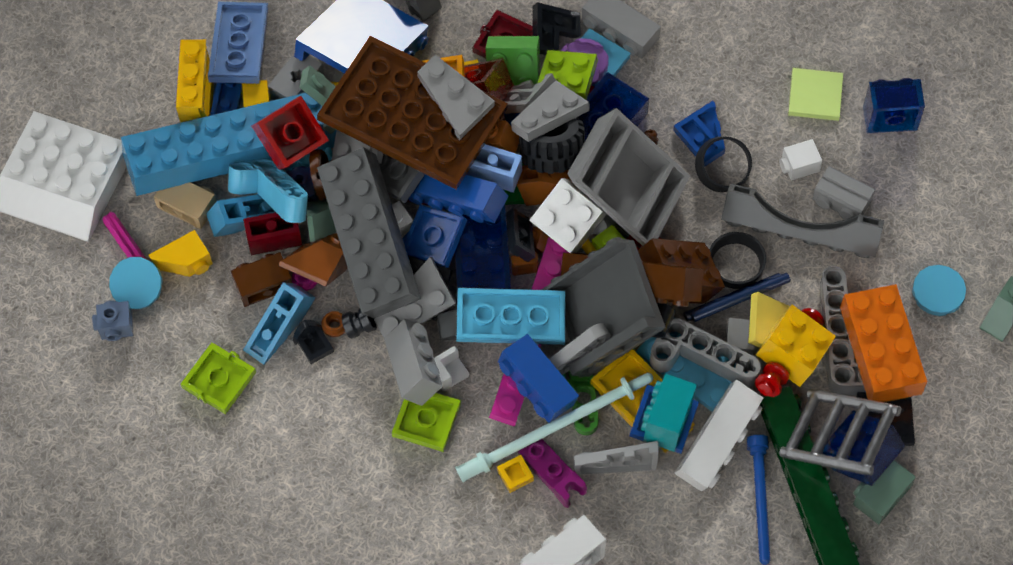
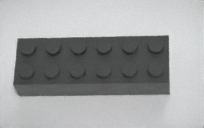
M363 147L317 167L362 314L377 318L420 300L419 289L376 154Z

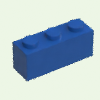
M528 334L502 351L498 360L500 369L506 376L512 378L520 394L531 401L535 412L541 418H545L550 423L574 406L579 395Z

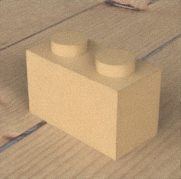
M191 182L159 190L154 195L157 208L199 229H202L208 220L206 213L216 203L215 194L211 189L205 186L199 187Z

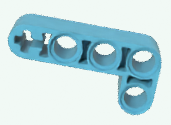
M259 159L229 164L228 191L237 195L258 193L283 220L291 223H301L306 220L307 192L283 169L278 170L272 160Z

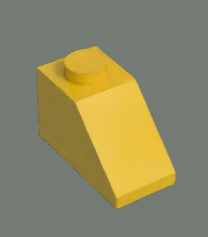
M195 230L148 255L150 261L160 271L188 277L194 274L200 275L205 273L209 266L213 264L210 253Z

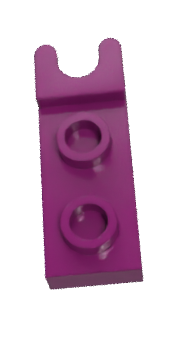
M543 439L518 451V455H522L529 468L554 493V496L565 508H569L571 505L568 491L576 490L582 496L587 493V485L575 471H572Z

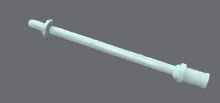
M645 373L629 382L622 377L620 378L622 386L489 454L477 453V457L455 467L460 479L464 483L466 480L484 471L485 473L490 472L489 468L492 467L493 463L626 395L631 400L635 399L633 392L651 383L653 375Z

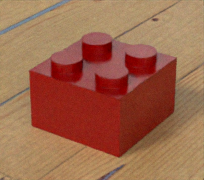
M302 96L291 100L251 125L278 170L290 166L329 141Z

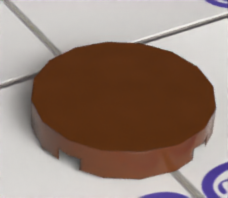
M315 149L310 152L309 157L311 178L319 200L327 201L317 167L328 163L329 159L324 150Z

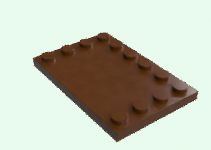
M370 35L318 112L317 120L457 190L506 112L508 103L484 92L495 101V106L459 141L455 135V130L442 115V110L436 101H433L418 78V71L426 63Z

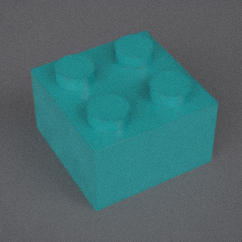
M665 373L662 382H656L651 403L647 406L642 420L641 430L645 432L643 441L647 443L658 441L659 447L675 452L693 403L697 384Z

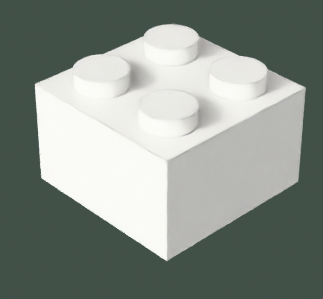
M561 178L531 217L530 221L569 253H577L607 213L575 186L572 181Z

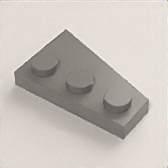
M436 55L418 71L419 80L433 101H436L442 110V115L455 130V135L459 141L495 106V101Z
M658 441L597 452L580 453L574 456V471L578 475L654 471L657 469Z

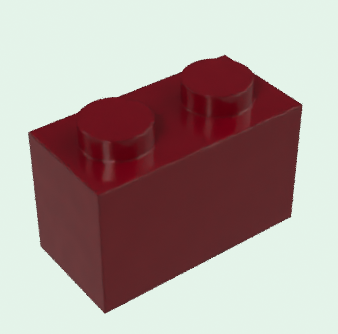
M276 212L243 219L251 256L302 246L298 223L287 222Z

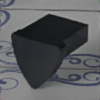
M303 320L295 330L293 342L295 345L298 344L310 364L334 352L332 345L317 321Z

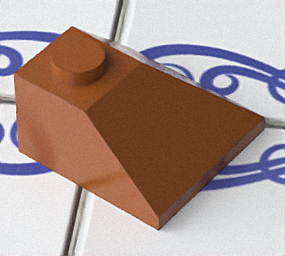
M337 233L300 246L279 263L280 267L325 287L342 275L348 268Z

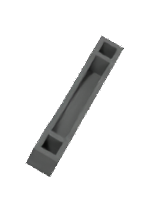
M732 183L727 192L721 220L727 221L728 225L734 227L744 225L752 227V230L759 233H767L769 231L777 233L779 237L784 239H793V237L802 239L808 245H827L833 251L843 252L847 250L854 252L856 256L861 258L876 257L884 226V220L860 214L833 223L801 221L776 210L764 200L756 189Z

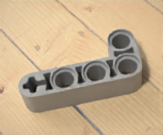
M673 318L666 336L657 338L651 348L650 365L655 371L660 373L669 371L680 355L731 382L737 379L750 388L755 385V380L759 376L761 369L760 362L756 357L678 318ZM678 332L682 336L675 338L670 336L669 333ZM701 344L705 347V349L698 350L695 349L693 345ZM659 353H664L668 355L669 358L660 359L656 355ZM724 356L730 361L721 362L717 357Z

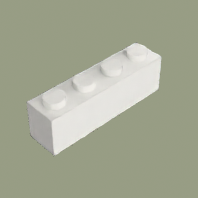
M737 379L732 382L674 474L700 491L708 487L713 488L720 478V474L717 473L722 464L726 466L735 453L732 451L733 446L736 442L741 443L749 430L745 427L750 419L754 421L763 408L760 406L763 397Z

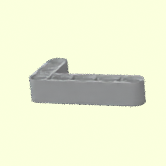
M829 266L822 273L819 287L821 311L824 318L823 327L836 336L825 353L828 386L833 393L856 395L857 392H865V388L857 363H854L853 349L840 308L833 309L829 305L837 304L841 306L844 294H848L846 274L838 266ZM827 280H835L838 284L832 285ZM839 328L842 330V333H835L831 329ZM840 352L844 354L845 357L838 358L833 353ZM843 377L847 382L840 383L835 378Z

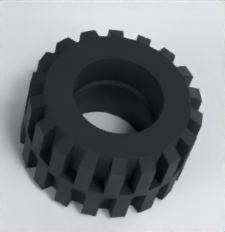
M579 117L529 142L519 136L522 163L531 170L548 174L562 173L565 170H569L585 143L584 125L579 120Z

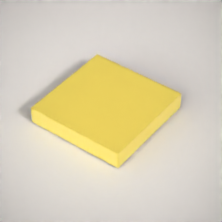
M760 292L751 294L748 343L760 348L778 320L790 306Z

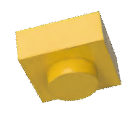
M522 455L497 466V472L509 493L534 481V476Z

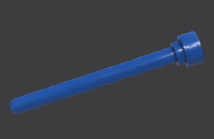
M751 435L746 440L747 450L753 456L759 561L762 565H767L770 563L764 455L767 454L766 450L769 449V440L766 435Z

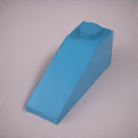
M259 194L219 200L210 208L206 215L213 236L218 237L244 231V218L274 213L275 211Z
M283 282L243 351L265 365L303 320L316 297L295 283Z

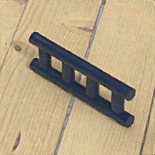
M787 272L781 275L776 273L688 310L683 315L687 322L692 320L697 322L751 299V294L760 292L763 294L790 283V276Z

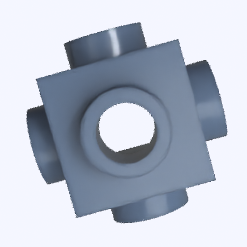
M106 301L104 304L96 305L97 315H92L93 329L99 332L102 340L117 341L122 337L134 336L132 310L128 301Z

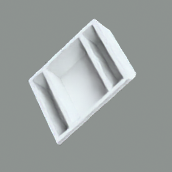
M34 111L0 174V212L89 242L126 169L121 140Z

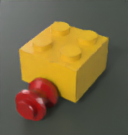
M791 305L778 320L756 353L757 357L767 363L763 368V374H760L755 380V385L762 395L768 397L778 396L782 390L781 385L786 384L788 380H791L800 387L813 373L836 337L823 327L824 318L819 311L811 308L799 310L794 305Z

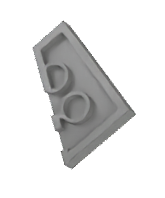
M555 80L511 122L512 131L529 142L588 112L589 102Z
M429 257L414 274L421 299L374 319L384 338L403 319L423 324L457 304L432 257Z

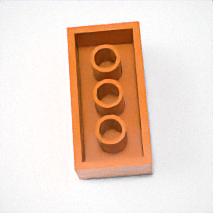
M897 285L844 294L840 310L868 400L887 402L922 395L927 384V378Z

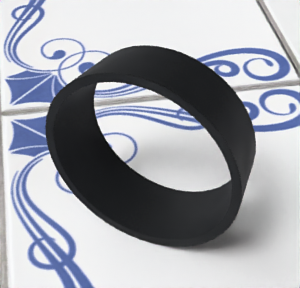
M733 137L712 138L706 141L697 152L695 158L696 174L702 184L712 191L723 193L728 192L729 186L714 182L705 171V153L716 141L723 139L733 141L745 152L748 161L747 174L736 185L742 186L751 172L752 157L748 148L740 140Z
M729 232L718 237L709 249L712 260L720 248L729 244H741L753 250L760 263L759 273L749 280L731 281L721 276L724 286L731 289H741L755 283L766 265V252L762 244L755 237L743 232Z

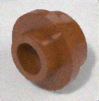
M331 311L323 317L321 327L327 336L339 337L345 333L342 324V313ZM338 322L340 325L337 328H331L330 324Z

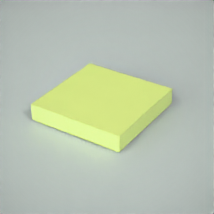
M792 68L788 116L839 121L843 73Z

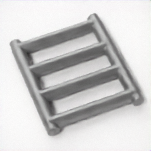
M809 389L807 392V404L787 446L781 447L779 455L797 461L858 474L872 475L874 472L872 464L894 416L900 415L901 407L863 398ZM819 402L833 404L811 452L799 450L798 446ZM844 406L858 409L836 457L823 455L822 453ZM869 411L882 413L883 415L862 461L847 460Z

